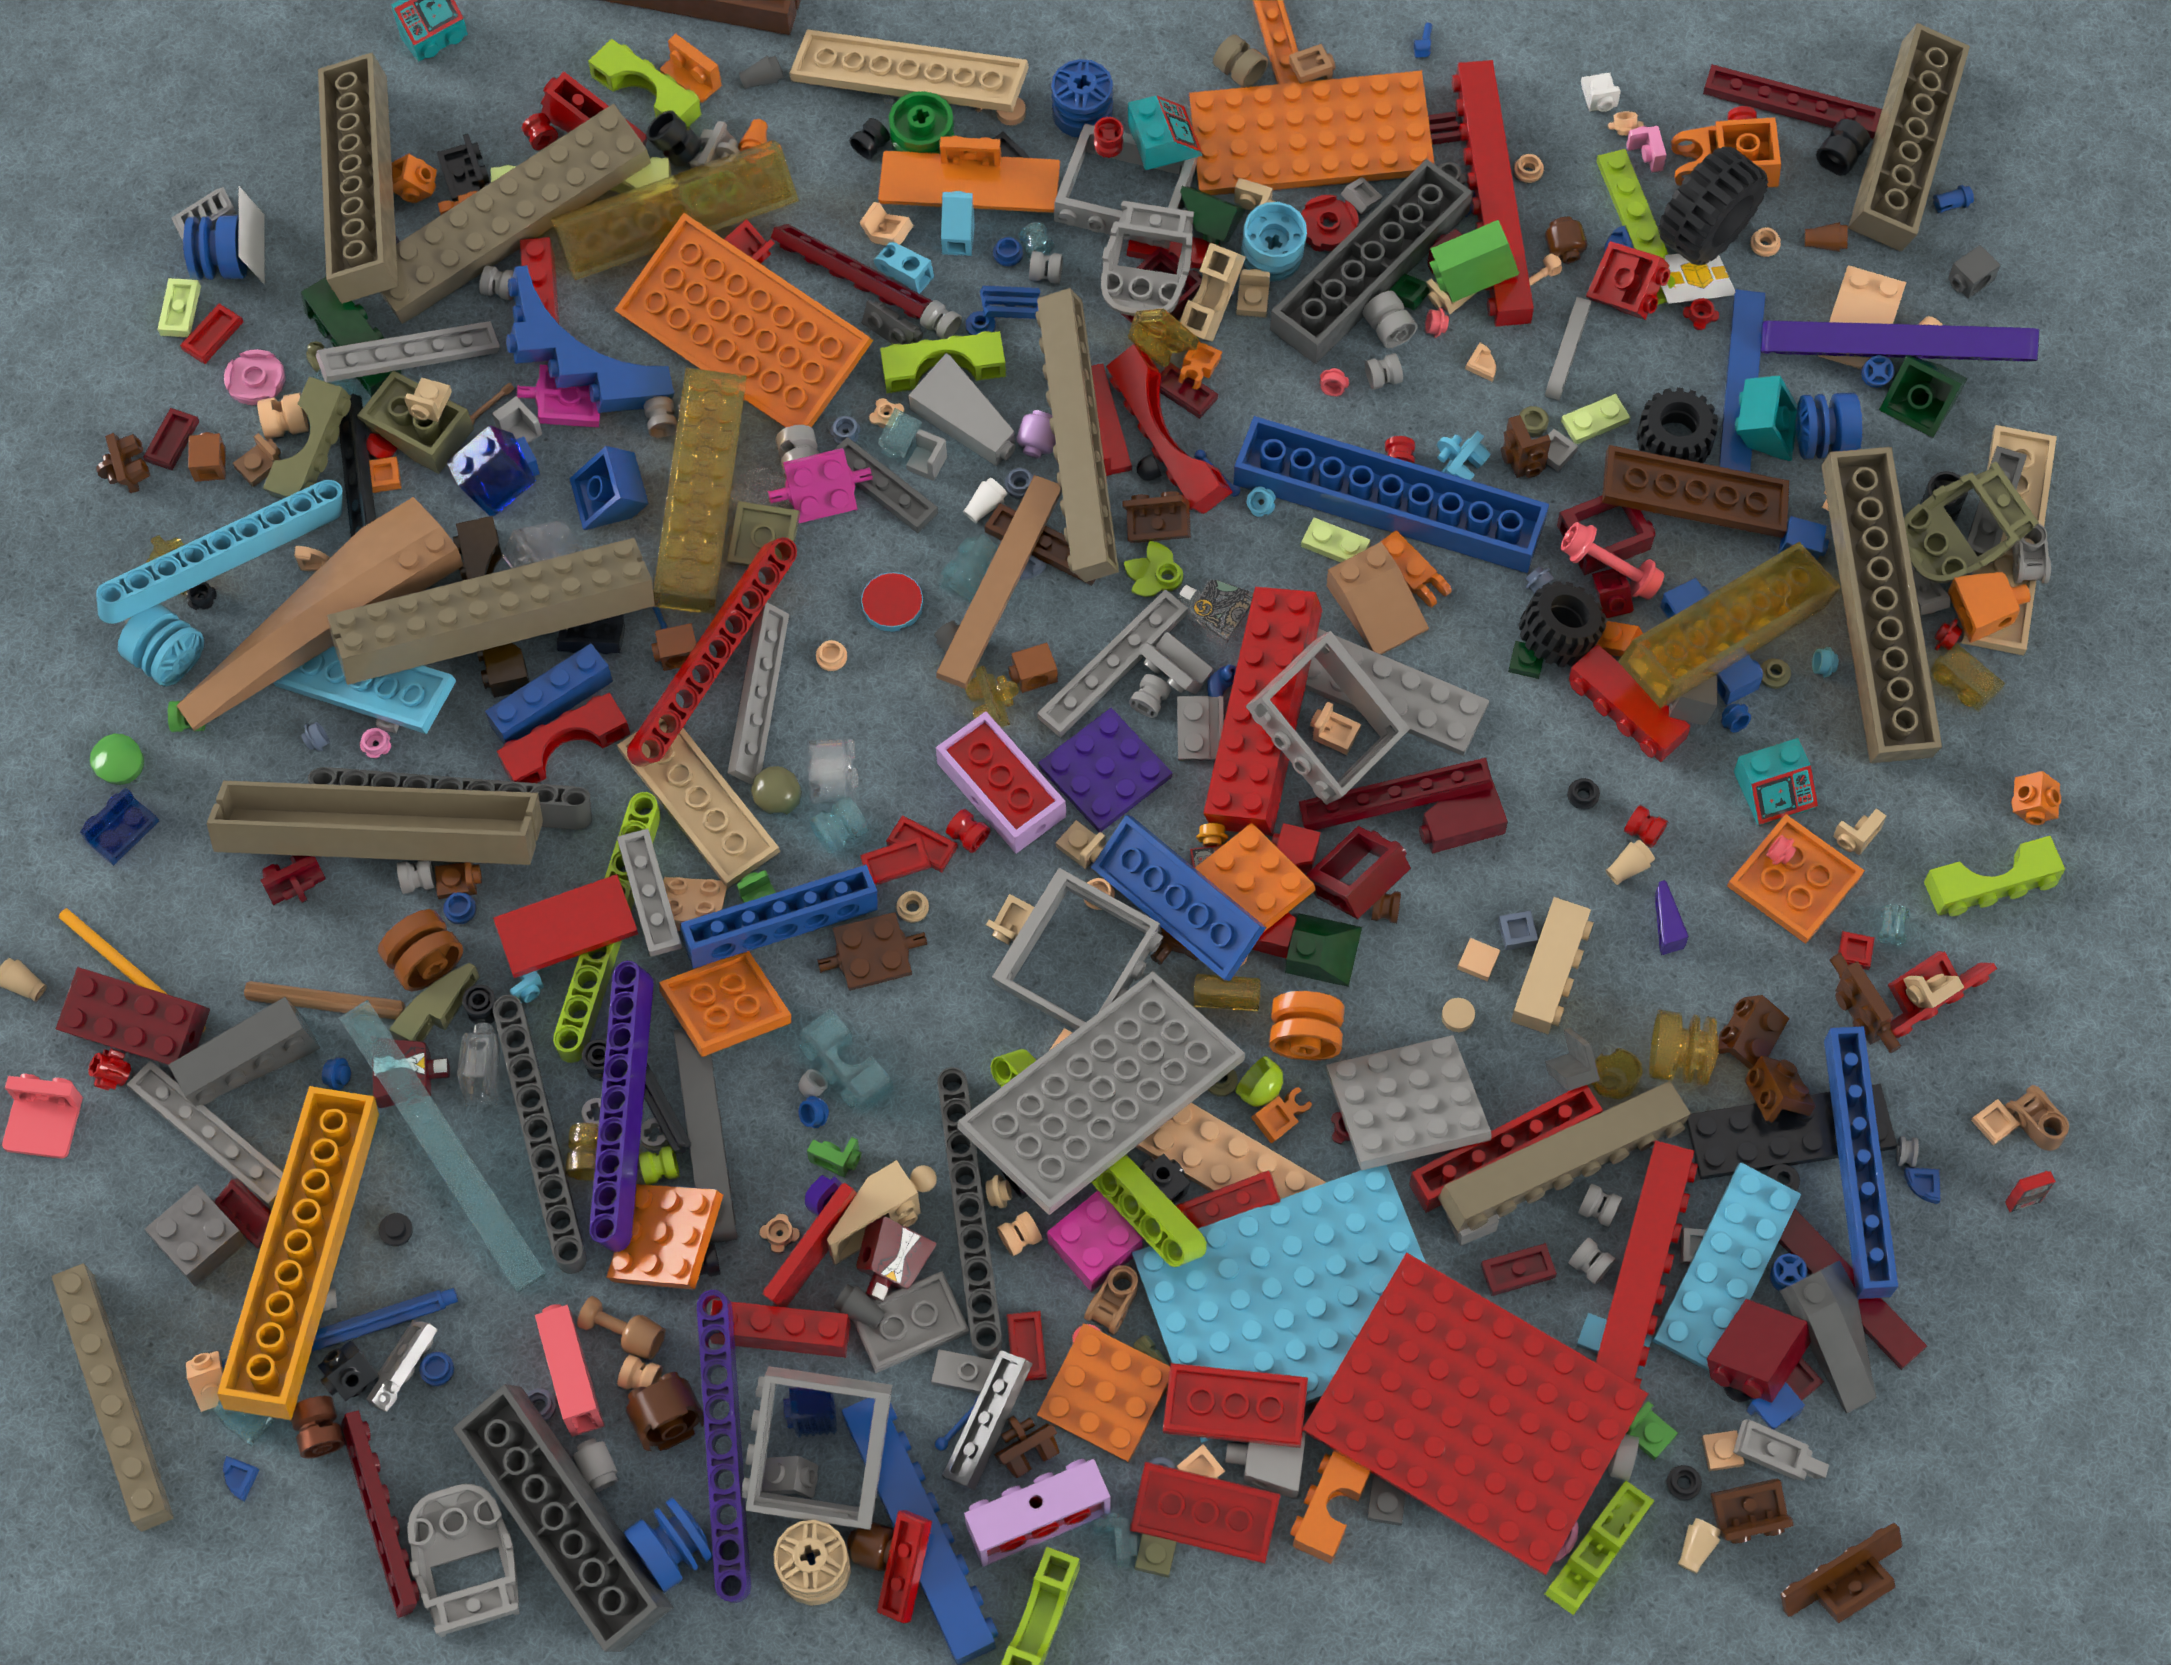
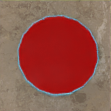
M896 572L880 574L870 580L864 588L861 598L863 613L868 622L880 630L890 632L900 631V628L913 625L921 616L924 605L922 591L916 581L905 574Z

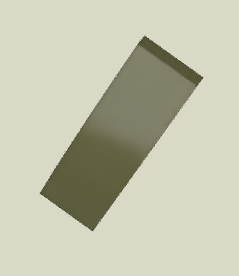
M468 963L451 971L419 994L402 1011L390 1027L389 1031L393 1039L423 1042L434 1025L446 1030L463 1004L462 1000L465 991L474 986L480 977L475 965Z

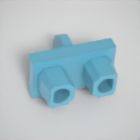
M1476 431L1461 447L1459 444L1462 438L1459 435H1454L1452 439L1442 437L1437 443V447L1441 452L1437 458L1443 463L1448 458L1451 460L1441 472L1471 480L1475 474L1463 463L1467 459L1477 469L1485 463L1491 455L1484 445L1480 443L1485 436Z

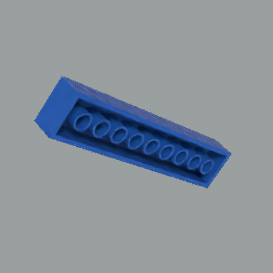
M1254 416L1234 466L1233 485L1249 490L1259 486L1271 489L1275 497L1388 532L1396 530L1402 536L1527 574L1541 537L1549 504L1257 416Z

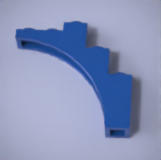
M515 266L512 278L508 279L509 295L515 298L516 306L513 307L515 323H513L511 333L506 337L507 349L509 353H513L515 364L548 361L550 378H555L556 388L589 386L590 399L592 402H596L598 413L644 409V403L653 397L666 396L671 399L673 398L674 390L669 366H643L621 362L602 355L577 341L556 322L544 307L533 286L528 267Z

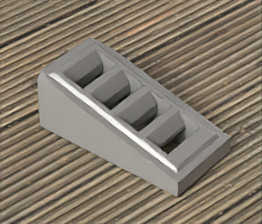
M224 187L211 192L172 217V221L182 241L184 237V221L188 217L200 215L202 218L207 216V211L211 210L212 215L209 218L212 220L215 229L219 216L236 215Z

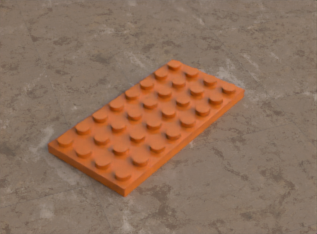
M1422 71L1307 81L1301 84L1296 82L1189 93L1192 128L1202 150V156L1197 158L1196 164L1199 191L1209 195L1235 194V186L1239 178L1271 187L1273 190L1352 183L1361 177L1366 181L1407 178L1426 159L1434 164Z
M685 213L679 218L615 308L619 315L785 428L794 425H807L812 428L873 342L869 336Z

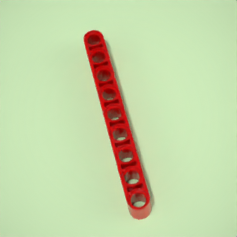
M781 537L761 547L627 748V756L632 764L644 767L658 762L664 757L795 561L797 548L791 539ZM775 547L778 548L782 554L781 560L778 559L775 555ZM759 571L762 572L765 576V584H763L759 580ZM742 596L749 600V609L743 605ZM726 620L732 623V633L726 628ZM710 644L716 648V658L710 654ZM693 669L699 672L700 682L693 678ZM677 693L681 695L684 700L683 708L680 707L676 702ZM660 718L667 724L666 733L659 727ZM643 743L650 749L649 758L642 752Z

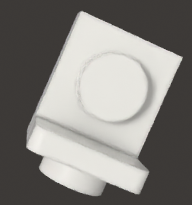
M1610 73L1581 78V86L1589 111L1599 110L1606 112L1613 107H1618L1620 89L1619 86L1614 87Z

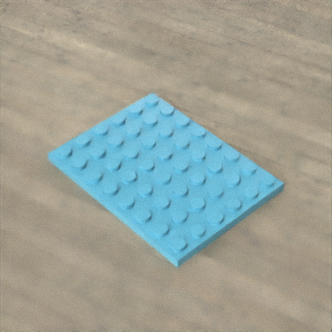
M1387 1165L1360 1170L1280 1199L1281 1202L1257 1207L1201 1227L1198 1230L1206 1241L1207 1249L1205 1254L1179 1267L1170 1266L1151 1246L1132 1252L1171 1362L1308 1377L1306 1405L1320 1400L1406 1252L1426 1263ZM1199 1437L1201 1443L1212 1439Z

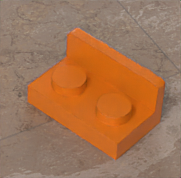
M674 34L668 40L670 60L660 68L661 73L672 76L677 84L684 89L692 90L699 97L700 103H703L722 86L718 64L677 34Z

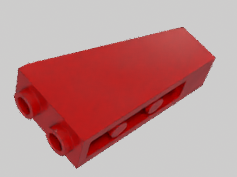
M564 71L557 79L552 77L543 89L545 96L541 101V105H543L541 113H545L550 119V123L567 133L609 107ZM625 119L646 147L648 140L646 134Z

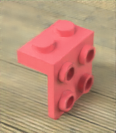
M21 1074L20 1077L8 1076L5 1089L14 1101L2 1147L5 1151L11 1153L59 1159L66 1158L69 1154L81 1108L82 1095L71 1081L64 1078H53L52 1081L40 1080L39 1077L31 1074Z

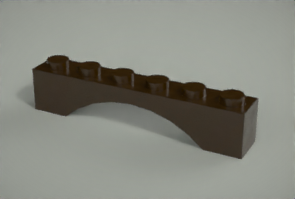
M493 516L457 523L458 536H453V542L457 546L459 553L463 556L464 566L459 568L462 581L494 573L495 567L502 557V552ZM513 643L477 652L479 662L485 661L486 669L481 670L485 689L491 688L494 698L512 694L529 683L522 651Z

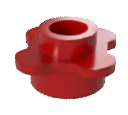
M1698 298L1691 303L1690 307L1687 306L1683 309V316L1689 318L1694 323L1695 329L1703 330L1708 323L1716 322L1719 319V312L1715 310L1710 300Z
M1954 618L1950 624L1944 622L1934 636L1938 640L1934 648L1935 650L1942 646L1949 651L1955 645L1963 630L1956 626L1958 619Z

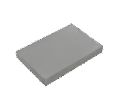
M943 1271L913 1283L908 1289H899L887 1294L884 1302L873 1300L881 1309L886 1311L885 1316L876 1329L853 1320L875 1373L969 1333L967 1324Z

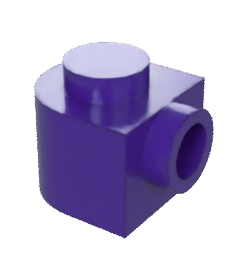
M821 1175L805 1194L807 1209L818 1216L842 1182L834 1176L828 1179Z

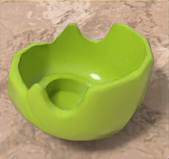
M1263 1056L1245 1073L1238 1083L1235 1092L1250 1106L1259 1107L1266 1105L1279 1095L1283 1085V1071L1275 1062Z

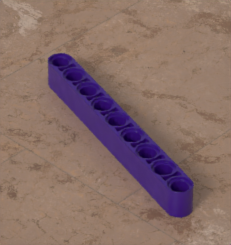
M1763 321L1761 353L1769 354L1770 352H1775L1776 354L1852 357L1881 355L1887 358H1906L1909 355L1919 359L2032 362L2038 361L2040 330L2019 327Z
M628 960L617 965L612 976L589 1227L592 1239L612 1252L623 1251L627 1248L632 1238L654 987L652 976L638 964ZM616 1197V1200L614 1201V1203L611 1204V1201L613 1200V1198ZM613 1229L612 1234L608 1237L609 1232Z
M711 1289L702 1293L697 1300V1320L714 1581L716 1593L721 1599L738 1603L746 1599L751 1591L746 1501L745 1498H742L744 1472L733 1309L731 1301L723 1293ZM712 1299H721L723 1303L721 1312L714 1316L708 1315L706 1310L708 1303ZM715 1333H723L725 1336L724 1345L718 1350H711L709 1347L711 1336ZM725 1367L727 1370L726 1380L719 1385L713 1384L711 1380L712 1372L716 1368ZM719 1402H727L730 1407L729 1414L724 1419H716L713 1414L714 1407ZM729 1436L732 1441L730 1451L723 1455L718 1454L716 1451L718 1439ZM731 1471L734 1475V1483L729 1489L722 1490L718 1485V1478L723 1472ZM733 1506L737 1512L736 1519L732 1524L724 1525L721 1522L720 1514L725 1507ZM735 1541L739 1546V1553L735 1559L728 1561L723 1557V1547L728 1542ZM737 1576L742 1584L741 1590L737 1595L729 1596L725 1591V1583L730 1577Z

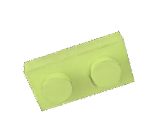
M168 279L158 325L160 336L188 337L191 334L201 288L198 280Z
M1614 394L1563 415L1561 422L1573 442L1577 445L1629 423L1630 416L1618 396Z
M1313 517L1301 541V547L1338 562H1343L1368 549L1370 545V539Z

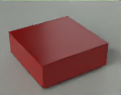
M1842 931L1838 953H1842L1848 965L1858 961L1863 969L1869 970L1875 937Z

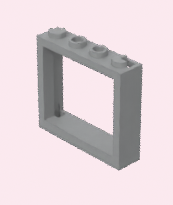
M1084 123L1054 202V221L1111 235L1110 232L1114 221L1119 222L1122 211L1069 198L1086 152L1099 155L1094 147V125ZM1124 133L1123 150L1113 159L1144 166L1132 134ZM1198 157L1154 168L1180 175L1168 208L1183 209L1185 202L1180 190L1182 186L1191 187L1197 169ZM1124 234L1123 238L1167 249L1171 242Z
M1331 631L1315 639L1245 706L1252 714L1254 721L1263 727L1272 738L1274 745L1282 750L1291 761L1294 769L1305 778L1313 788L1315 795L1322 799L1326 805L1343 797L1410 730V727ZM1314 656L1380 736L1337 781L1270 701Z
M1058 868L993 974L992 979L996 986L1077 1030L1086 1022L1013 982L1066 893L1069 891L1145 933L1144 938L1100 1011L1124 994L1133 979L1139 980L1147 965L1144 962L1150 951L1156 952L1163 936L1160 935L1162 930L1159 922Z
M768 1366L765 1376H759L755 1394V1397L761 1398L760 1411H753L751 1431L757 1432L755 1444H749L746 1457V1465H752L750 1478L745 1477L742 1486V1498L747 1499L746 1511L871 1529L893 1385ZM777 1384L875 1399L860 1507L761 1492Z

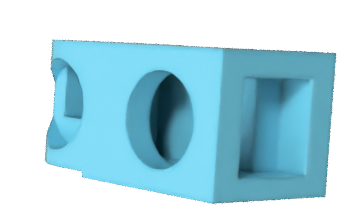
M889 242L874 259V264L879 271L889 277H893L919 294L934 278L931 260L895 242Z

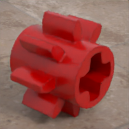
M111 1048L109 1051L104 1049L103 1054L96 1053L90 1062L88 1073L89 1076L96 1078L94 1082L95 1087L108 1091L109 1089L115 1090L117 1085L123 1086L130 1075L131 1066L126 1061H123L125 1053Z

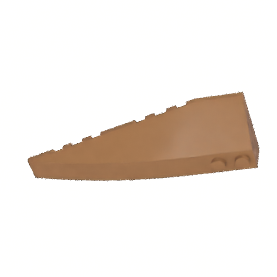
M414 497L410 498L364 526L353 535L177 705L179 711L193 731L199 729L334 646L327 615L423 591L464 566L457 546L429 512Z

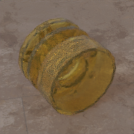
M1658 1010L1651 1040L1649 1078L1673 1081L1677 1068L1681 1067L1683 1068L1684 1083H1691L1694 1072L1697 1070V1085L1707 1086L1711 1073L1715 1068L1718 1055L1719 1037L1717 1034L1716 1017L1707 1016L1701 1031L1699 1015L1692 1016L1687 1029L1683 1028L1681 1013Z

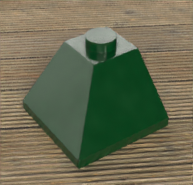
M1182 186L1180 193L1187 210L1194 212L1193 224L1196 231L1204 234L1202 239L1219 245L1220 241L1229 242L1246 209L1192 187Z
M1907 355L1879 411L1934 438L1955 404L1968 378L1940 364Z
M1299 913L1287 954L1285 973L1349 987L1362 927Z

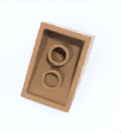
M1382 542L1328 569L1327 588L1371 651L1382 655L1429 630L1397 563Z

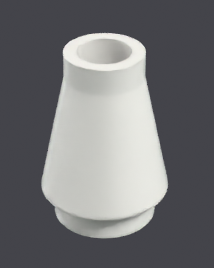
M989 478L986 482L982 481L968 506L963 510V513L977 524L981 518L996 509L999 503L1003 504L1005 502L1006 490L992 478Z

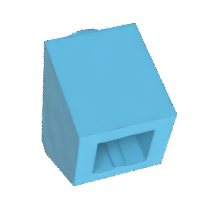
M962 191L943 192L941 222L942 254L972 256L975 229L973 193H964Z

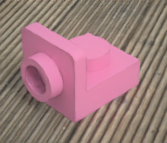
M1642 126L1630 130L1626 144L1627 151L1642 149L1644 163L1649 162L1651 172L1663 171L1666 151L1659 127Z

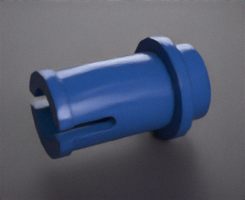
M1959 185L1956 190L1934 195L1933 204L1938 214L1961 206L1968 208L1969 204L1974 202L1973 191L1970 186Z

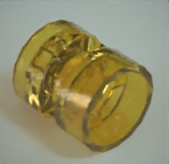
M578 1123L570 1127L568 1148L572 1151L567 1154L565 1174L568 1177L576 1180L594 1181L599 1124Z

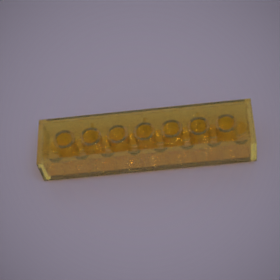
M771 140L550 218L569 273L576 281L656 252L683 213L713 232L745 219H750L795 203L799 199L781 145L775 140Z
M693 368L685 369L653 588L655 603L653 607L715 614L746 395L747 376Z
M1798 542L1633 639L1618 662L1659 708H1662L1825 609L1841 586L1811 553Z

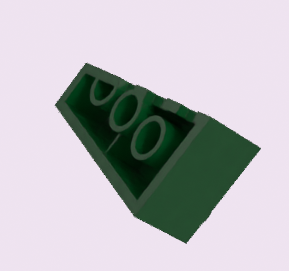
M326 277L301 291L305 314L310 320L314 318L318 330L324 338L329 335L332 337L330 342L333 347L384 339L377 327L373 329L366 321L369 319L368 315L359 303L354 305L352 301L340 302L327 282ZM392 371L356 378L372 397Z

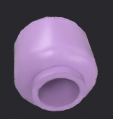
M1034 410L1032 414H1027L1023 417L1016 441L1024 448V454L1040 458L1041 454L1053 452L1056 440L1049 422L1050 418H1053L1051 414Z

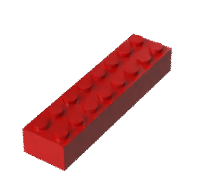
M1255 586L1203 812L1208 824H1222L1225 826V831L1240 832L1250 823H1253L1264 835L1273 836L1289 759L1282 750L1274 745L1272 738L1263 727L1254 721L1252 714L1245 706L1316 639L1322 614V607L1316 592ZM1311 660L1270 699L1295 731Z

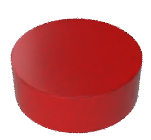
M371 433L367 438L366 446L368 452L378 459L393 457L397 450V447L378 433Z

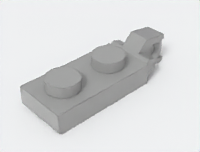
M412 1320L378 1372L379 1376L377 1378L379 1380L366 1400L378 1409L387 1412L397 1401V1392L400 1391L403 1383H406L412 1377L415 1371L414 1366L421 1355L431 1348L434 1341L433 1337L438 1329L430 1323Z
M1750 1419L1742 1421L1733 1451L1734 1454L1800 1481L1805 1480L1806 1476L1814 1479L1826 1478L1829 1468L1828 1464L1811 1457L1813 1451L1808 1449L1809 1445Z

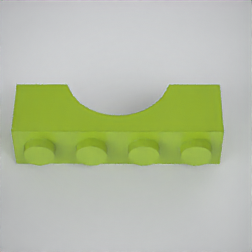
M611 38L588 60L591 77L612 92L625 87H640L651 92L656 97L653 106L655 117L668 110L674 111L685 122L686 127H689L702 115L699 97L692 90L684 89L677 84L672 76L659 72L647 59L642 60L636 56L625 44L620 45Z
M984 331L969 336L955 335L947 339L921 340L918 343L892 344L888 347L880 348L886 393L914 390L921 377L933 368L945 354L950 355L960 367L969 371L976 381L1006 377L1005 357L1000 331Z
M2046 836L2020 844L2014 854L2013 868L2005 874L1993 877L1982 876L1970 871L1959 861L1929 870L1924 884L1938 916L1949 913L1953 917L1966 912L1968 907L1978 904L1980 908L1989 907L2002 897L2009 896L2010 899H2016L2027 894L2030 889L2039 887L2040 890H2048L2059 883L2058 881L2063 875L2065 867L2051 836Z
M1046 1546L1033 1581L1023 1617L1012 1642L1008 1645L1001 1665L1044 1664L1080 1569L1079 1558Z

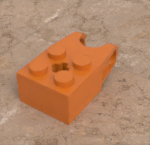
M1775 117L1716 121L1714 126L1682 131L1671 140L1672 151L1675 154L1691 157L1696 160L1680 166L1675 171L1674 177L1678 186H1681L1682 181L1685 179L1682 176L1690 174L1693 168L1698 163H1701L1708 154H1713L1714 150L1718 148L1732 147L1765 171L1768 178V187H1779L1781 158ZM1683 141L1693 142L1690 145H1678L1680 142Z

